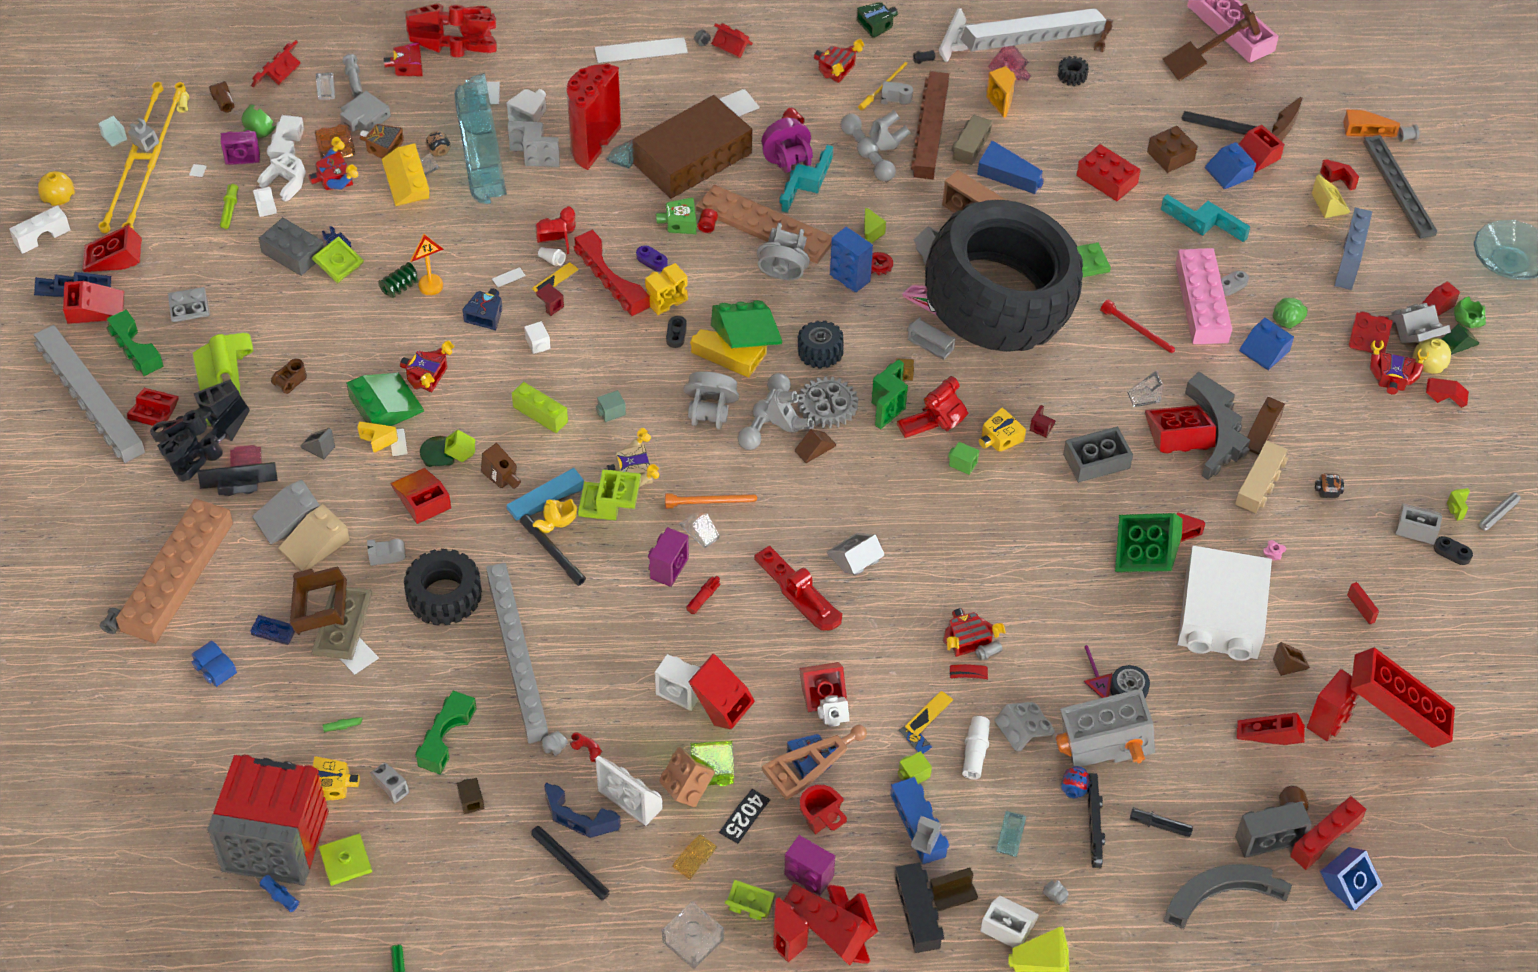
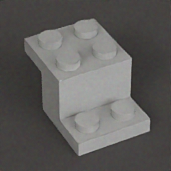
M508 121L510 151H524L525 166L560 167L558 137H544L543 122Z
M1427 303L1407 306L1406 309L1391 311L1392 315L1385 316L1389 320H1393V323L1396 322L1401 343L1420 342L1451 332L1449 325L1442 326L1439 323L1435 305L1427 306Z

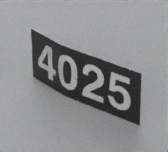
M751 789L719 833L739 844L771 799Z

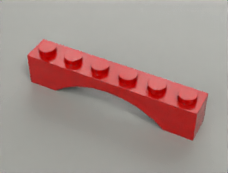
M593 229L574 238L575 253L583 258L585 265L592 269L595 277H599L603 286L610 290L613 298L621 303L624 311L634 316L650 308V296L640 284L622 279L608 268L602 257V240Z

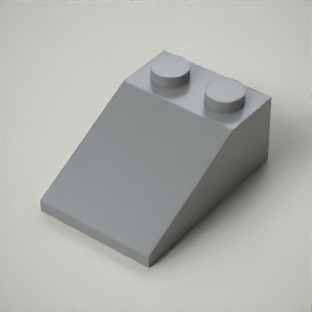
M301 479L283 488L252 517L268 542L273 544L289 536L306 515L320 505Z

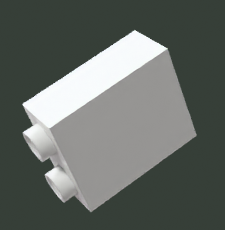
M1192 546L1186 570L1177 645L1188 647L1190 651L1199 654L1208 653L1209 651L1226 653L1232 659L1239 661L1250 658L1258 659L1265 637L1272 559Z

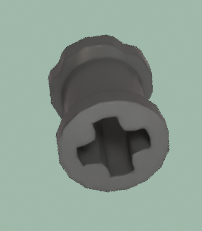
M114 607L109 608L107 617L99 625L100 628L109 634H115L118 626L116 617L121 610Z

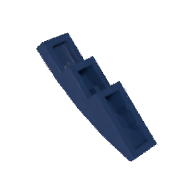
M74 272V277L56 274L54 279L35 277L34 295L64 297L65 282L86 281L111 287V276Z

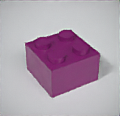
M669 527L666 528L664 533L659 535L655 548L652 547L648 554V559L650 560L648 567L650 579L672 587L689 559V535Z
M798 835L785 853L784 875L790 881L797 882L803 885L806 890L821 896L834 877L836 856Z

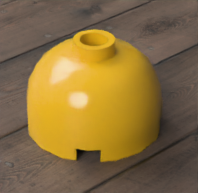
M52 171L46 173L40 178L38 183L39 197L45 204L47 202L51 203L52 206L62 205L69 202L72 194H75L73 182L63 172Z

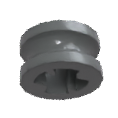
M699 30L694 36V41L701 47L707 45L711 39V36L705 30Z

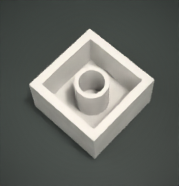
M667 654L655 671L656 695L692 711L699 699L688 681L700 668L683 662L678 657Z

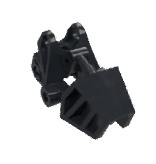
M231 379L194 393L199 408L187 412L184 416L177 417L176 420L158 422L150 430L155 442L160 443L157 446L162 456L170 464L174 474L181 482L190 480L197 473V470H200L206 463L207 459L215 461L223 455V450L219 443L224 438L233 441L250 411ZM207 418L213 429L198 442L196 436L206 431L207 422L205 419ZM163 427V430L159 433L155 432L157 429Z

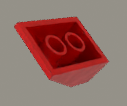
M126 225L86 244L84 247L82 271L125 270L140 263L142 237L129 225Z

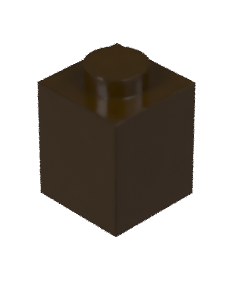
M477 777L473 779L467 778L456 783L464 814L485 809Z

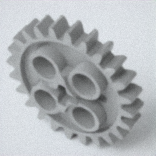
M824 376V380L817 377V382L810 380V385L804 384V389H800V394H798L799 412L803 413V418H812L815 421V426L821 423L822 428L826 424H828L829 428H832V424L839 427L840 422L845 425L846 419L851 421L852 416H855L856 410H858L857 392L853 391V386L848 387L847 381L842 384L841 378L834 381L833 376L830 380L826 376Z

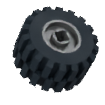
M818 320L804 325L802 330H799L798 355L800 360L804 361V364L811 365L812 368L818 367V369H822V367L834 366L837 364V361L841 360L844 354L843 332L838 325L834 326L832 322L828 323L824 320L819 322Z

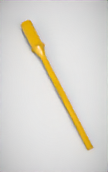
M904 62L886 82H890L908 63ZM883 84L873 94L867 95L858 105L859 110L863 111L874 101V97L882 90Z

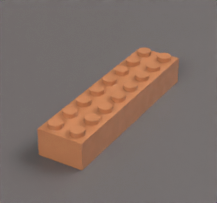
M196 498L193 500L117 615L116 620L120 632L155 644L157 643L233 525L230 509Z

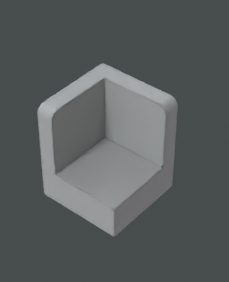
M921 816L911 847L930 855L940 835L941 823Z

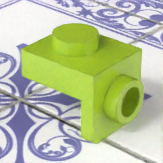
M1468 488L1452 491L1447 501L1449 511L1457 521L1463 520L1467 513L1468 506L1465 502L1470 493Z

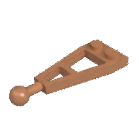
M855 725L852 727L851 733L843 738L835 735L780 755L763 765L762 771L784 799L788 800L808 787L847 751V744L854 740H864L867 736V730L863 725ZM835 745L837 749L826 759L819 753V751ZM810 755L818 766L799 781L786 763Z

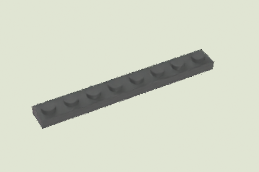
M1381 135L1364 138V145L1419 239L1436 236L1437 229Z

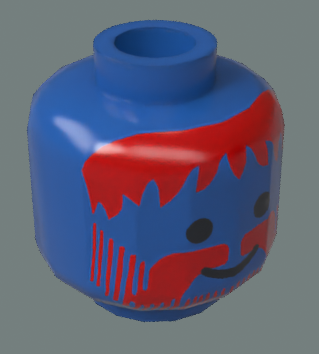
M1074 766L1065 771L1061 782V789L1068 797L1075 799L1085 796L1090 781L1086 769Z

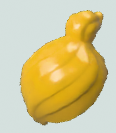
M551 499L546 500L543 508L545 521L538 519L532 525L545 534L550 533L554 527H565L576 518L577 506L572 499L565 502Z

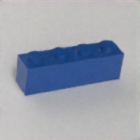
M915 777L891 784L890 796L911 841H913L917 832L921 816L939 823L937 818L934 819L932 806L929 801L925 800L923 787L917 783ZM940 832L930 855L915 849L922 865L945 858L949 842L946 836H942Z

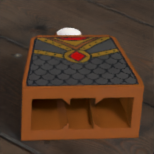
M376 124L371 132L362 130L360 140L366 142L368 153L384 158L403 143V128Z

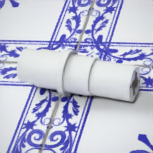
M982 716L972 717L968 736L964 741L966 748L962 775L968 779H979L981 777L986 749L989 747L990 721Z

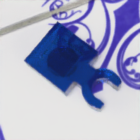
M329 227L331 233L322 231L323 239L326 240L327 245L339 236L351 247V242L341 232L336 234L334 227Z

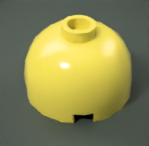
M1436 337L1420 341L1413 352V358L1416 359L1415 362L1418 361L1417 353L1420 349L1421 357H1425L1427 352H1429L1427 360L1423 361L1424 367L1422 371L1431 374L1443 372L1449 366L1451 359V350L1448 344Z

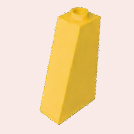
M700 329L690 340L691 353L748 378L767 354V345L731 348L715 331Z

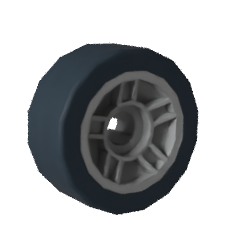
M1121 666L1112 675L1110 685L1112 696L1142 689L1146 698L1150 687L1149 676L1143 669L1137 666Z

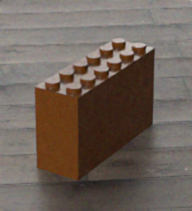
M712 95L633 138V164L672 199L752 154L753 129L719 98Z

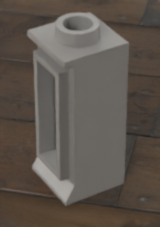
M920 317L909 325L908 340L944 360L954 350L956 337L949 336L930 324L921 321Z

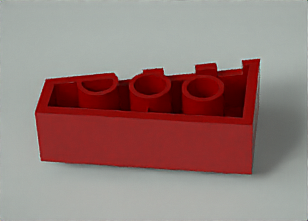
M793 883L784 902H788L794 912L807 921L809 928L851 966L872 927L864 919Z

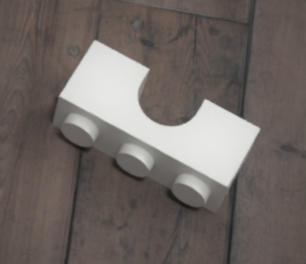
M281 116L280 121L276 124V132L272 135V143L267 148V155L270 156V161L274 158H279L287 152L295 156L293 141L301 140L304 132L302 117Z
M57 205L9 228L14 244L23 254L38 246L37 238L41 233L49 231L56 238L70 231L66 215Z

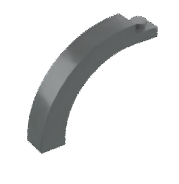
M1232 864L1215 867L1196 875L1180 888L1170 902L1163 922L1184 929L1188 918L1198 905L1209 897L1231 890L1255 891L1286 902L1292 884L1287 883L1283 879L1273 878V870L1261 866Z

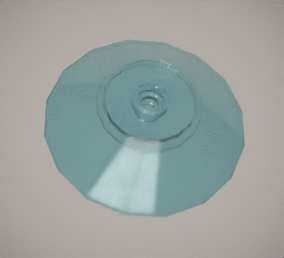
M1498 220L1486 224L1476 233L1473 243L1475 253L1486 268L1499 276L1513 280H1531L1538 277L1537 228L1516 220Z

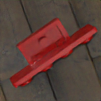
M295 40L292 44L290 42L287 43L283 48L284 51L282 53L278 52L273 57L274 61L272 63L267 62L262 68L263 71L261 73L258 71L252 77L254 81L251 86L254 88L266 75L280 85L297 69L301 62L290 52L294 50L298 41Z
M831 884L827 886L829 897L833 904L864 919L872 927L864 943L878 932L865 894L858 893L849 900L843 886ZM864 943L856 955L854 963L868 964L870 962Z

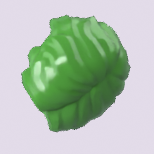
M1470 296L1457 302L1454 307V316L1460 325L1469 328H1479L1486 325L1485 306L1481 305L1479 301H1471Z
M1283 298L1275 305L1272 317L1277 324L1292 329L1305 319L1308 309L1303 305L1302 301L1296 298Z

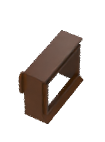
M336 566L316 572L313 569H307L294 573L290 624L296 633L300 635V632L332 624L344 625L347 579L340 568ZM336 585L334 609L330 608L306 616L308 591Z

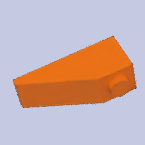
M1346 110L1343 121L1346 136L1371 137L1381 135V137H1397L1400 122L1365 110Z

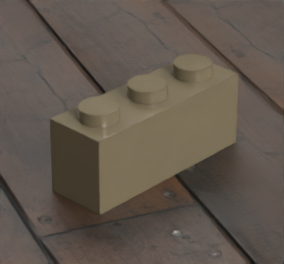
M974 114L970 120H967L964 131L960 132L958 141L954 142L952 146L954 160L969 165L974 163L991 133L992 120Z

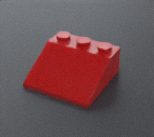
M1200 405L1145 410L1154 444L1160 452L1169 454L1172 451L1188 452L1191 449L1207 450L1215 447L1216 426Z

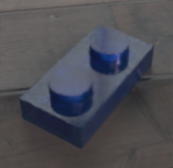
M258 615L250 630L253 636L289 645L296 632L290 623Z

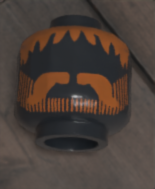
M1321 474L1319 480H1315V491H1318L1321 498H1338L1344 492V479H1341L1338 474Z

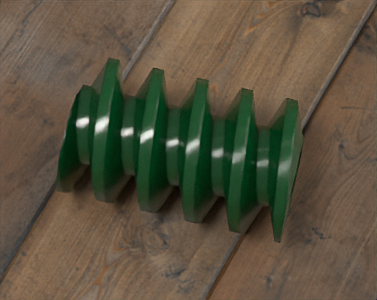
M407 262L400 269H396L388 276H385L383 280H379L378 286L384 294L395 298V292L400 295L401 289L406 291L407 286H413L412 282L418 283L417 271L410 262Z

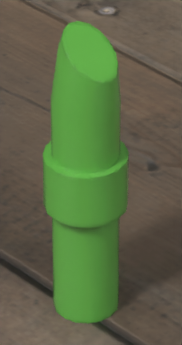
M362 717L341 719L336 722L322 724L324 732L347 729V727L361 724Z

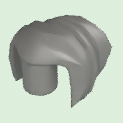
M558 730L542 738L544 752L550 753L553 751L554 757L557 756L567 746V739Z
M1050 881L1044 886L1043 893L1050 900L1058 905H1063L1067 902L1068 890L1059 881L1055 883Z

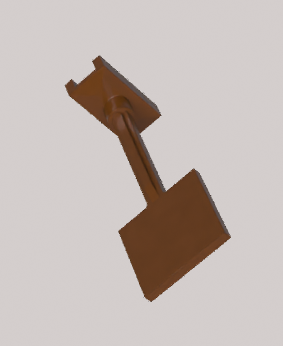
M1247 3L1240 6L1244 18L1230 29L1200 48H1196L1189 41L1163 58V61L1178 81L1183 80L1208 64L1202 54L1238 31L1248 27L1255 36L1261 33L1253 11L1250 12Z

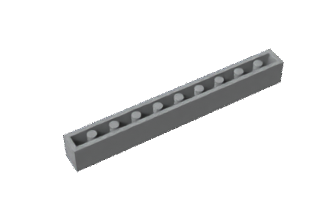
M1095 8L966 25L961 41L970 51L1101 34L1107 20Z
M55 325L35 333L36 342H34L37 351L43 353L42 356L47 364L51 363L54 374H59L60 381L64 387L68 386L71 397L73 399L77 398L80 409H85L86 416L90 422L94 421L97 432L99 434L103 433L106 444L108 446L112 445L115 456L117 458L120 457L126 463L144 454L145 450L141 439Z
M506 563L486 566L488 583L528 744L542 741L544 736L548 735L547 723Z

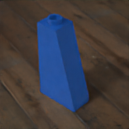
M994 141L990 142L978 164L977 175L1033 194L1036 193L1038 188L1041 189L1044 183L1042 178L1043 171Z

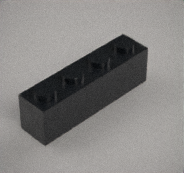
M921 862L896 866L894 878L914 952L920 953L940 949L941 942L944 940L943 928L939 927L937 923L939 914L937 908H933L932 901H934L932 889H928L926 884L928 882L927 871L922 869Z

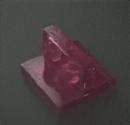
M1015 45L1002 47L988 66L991 71L1007 66L1015 74V80L1022 79L1028 81L1031 77L1025 69L1029 62Z

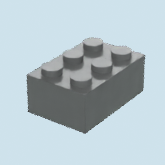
M283 217L258 238L261 253L300 276L316 264L312 258L324 248L323 240Z
M1118 426L1068 439L1065 441L1063 452L1078 483L1130 469L1133 459V453Z
M1302 801L1297 803L1288 802L1280 807H1268L1263 811L1245 813L1242 815L1235 837L1244 858L1293 847L1297 841L1309 832L1312 822Z

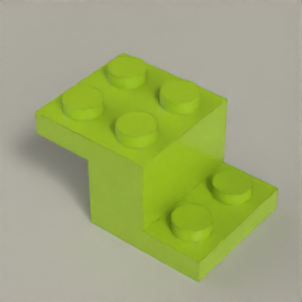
M602 469L600 483L584 481L578 517L616 521L619 507L635 509L641 474Z

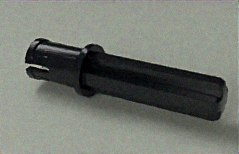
M1135 807L1132 808L1129 820L1145 824L1148 828L1153 826L1186 837L1192 835L1193 826L1155 815L1153 811L1150 813Z

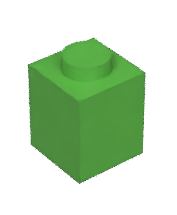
M958 442L956 447H952L948 454V458H950L949 466L970 475L978 463L979 450Z

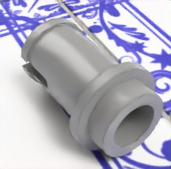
M994 640L985 646L980 645L975 650L976 656L979 660L986 661L988 657L1002 652V645L998 640Z

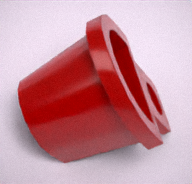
M824 784L813 785L802 793L799 800L800 811L814 834H817L826 827L831 831H835L847 822V817L840 810L844 798L832 787ZM839 816V817H840V821L837 822V823H833L834 821L837 820V817Z

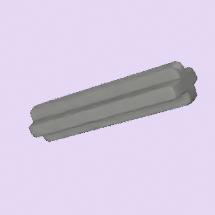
M1516 492L1511 493L1480 521L1479 527L1484 531L1488 530L1520 501V495H1517Z

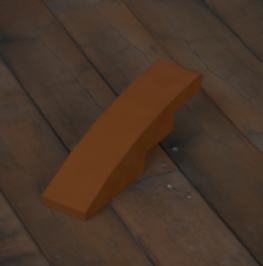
M1299 97L1279 112L1277 122L1273 125L1272 134L1280 141L1287 136L1296 122L1303 100L1302 97Z

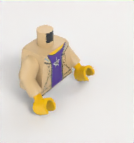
M640 428L637 432L638 438H635L623 450L616 453V464L606 465L607 470L640 473L641 481L639 487L644 484H652V478H659V473L657 472L659 468L655 464L650 465L645 444L642 443L643 441L648 442L651 439L645 428Z

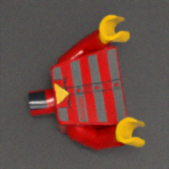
M862 39L854 41L853 45L848 48L830 46L825 53L819 50L815 52L814 59L819 61V72H821L824 78H830L837 83L844 79L855 66L856 52H861L862 47L865 46Z
M958 608L952 612L953 618L949 621V627L945 629L943 643L947 646V650L953 648L955 657L975 652L978 646H985L991 643L993 635L997 638L999 633L1006 634L1003 623L993 625L980 618L975 612L965 615L963 609Z

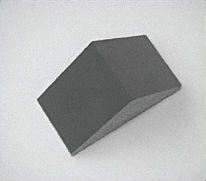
M327 428L311 433L300 447L324 460L335 448L332 430Z

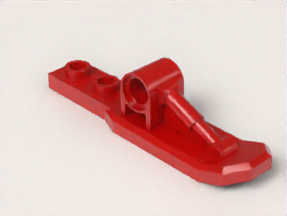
M770 545L754 555V560L779 584L782 594L815 627L825 631L833 630L842 624L843 613L837 610L813 586L812 576L806 568L802 567L795 572Z

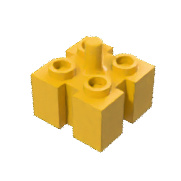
M676 263L665 267L660 274L653 271L645 278V288L650 296V307L657 315L670 310L672 305L678 306L688 301V291L685 288L688 286L687 275Z

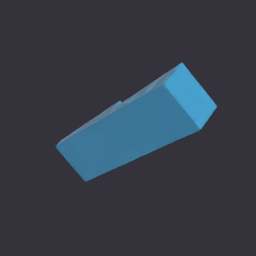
M572 468L507 504L506 508L516 521L520 520L525 514L530 516L543 511L546 500H559L582 491L584 479L575 468Z

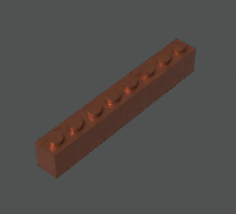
M930 71L929 78H925L924 88L927 89L923 90L922 99H925V101L921 102L920 111L923 112L919 114V122L921 124L917 126V134L919 136L915 138V146L917 148H914L913 158L915 160H912L911 170H914V178L934 180L950 73Z

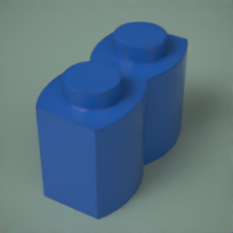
M212 640L192 653V665L197 671L201 670L203 672V677L209 684L213 683L217 687L237 674L234 663Z

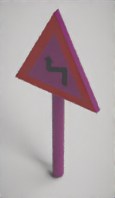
M1085 645L1084 648L1096 678L1085 680L1084 683L1101 698L1109 697L1113 673L1099 676L1088 645Z

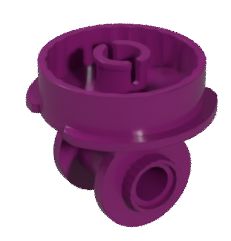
M784 118L772 123L765 130L761 143L763 155L767 161L777 164L785 173L790 172L791 165L800 162L806 166H811L813 158L810 146L811 133L804 124L794 118Z

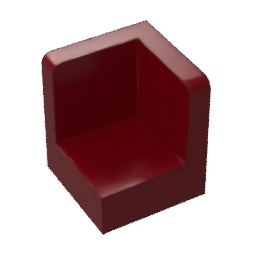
M548 283L536 292V296L545 302L548 315L552 316L564 307L563 294Z
M1040 405L1031 419L1030 431L1047 438L1056 420L1043 415L1044 406Z

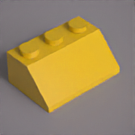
M415 143L398 147L381 159L395 206L429 199V187Z

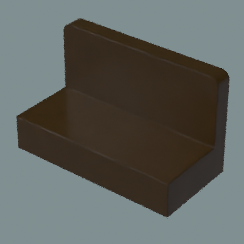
M971 867L930 879L929 889H932L934 903L938 911L978 899V894L972 883L974 874Z

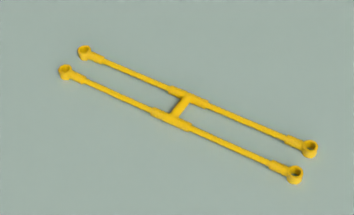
M159 81L152 84L151 101L144 116L146 123L154 102L157 101L159 93L164 90L162 83ZM178 82L174 85L176 91L173 96V102L160 134L159 143L155 145L153 152H137L139 147L132 144L110 208L106 212L104 220L98 224L101 233H108L111 230L109 224L113 216L112 212L134 159L149 160L148 169L132 212L129 213L127 221L122 224V227L129 225L134 230L133 223L136 218L137 208L151 171L155 167L162 148L161 144L176 104L179 102L182 93L186 91L183 82Z

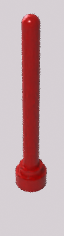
M1107 299L1102 304L1100 311L1104 314L1114 315L1169 353L1175 352V347L1116 309L1115 303Z

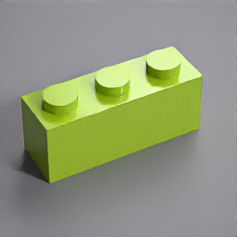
M522 382L512 392L513 408L554 433H557L568 423L567 407L529 384Z

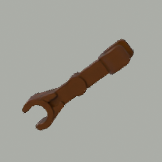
M1107 19L1100 41L1094 43V50L1097 47H1101V52H1104V40L1112 29L1113 20Z

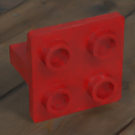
M715 23L714 27L718 30L711 44L741 58L747 44L751 46L753 44L749 40L750 37L737 29L730 28V26L721 23V25Z

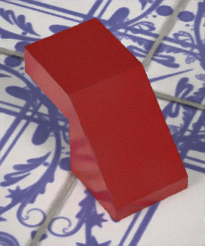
M1328 159L1323 160L1320 173L1327 181L1332 183L1342 180L1350 191L1356 189L1359 175L1350 165Z
M1438 378L1427 379L1426 393L1437 403L1451 398L1461 408L1467 406L1469 391L1458 381Z

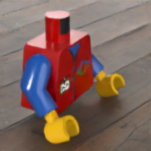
M334 137L331 142L334 147H331L327 154L315 163L317 172L308 175L311 184L321 182L325 190H341L344 187L352 186V178L358 176L357 168L353 164L347 166L341 152L337 151L345 147L344 143L340 138Z

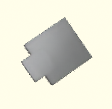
M367 91L341 108L342 113H340L341 124L352 132L358 128L360 131L369 132L376 124H381L391 117L389 106Z

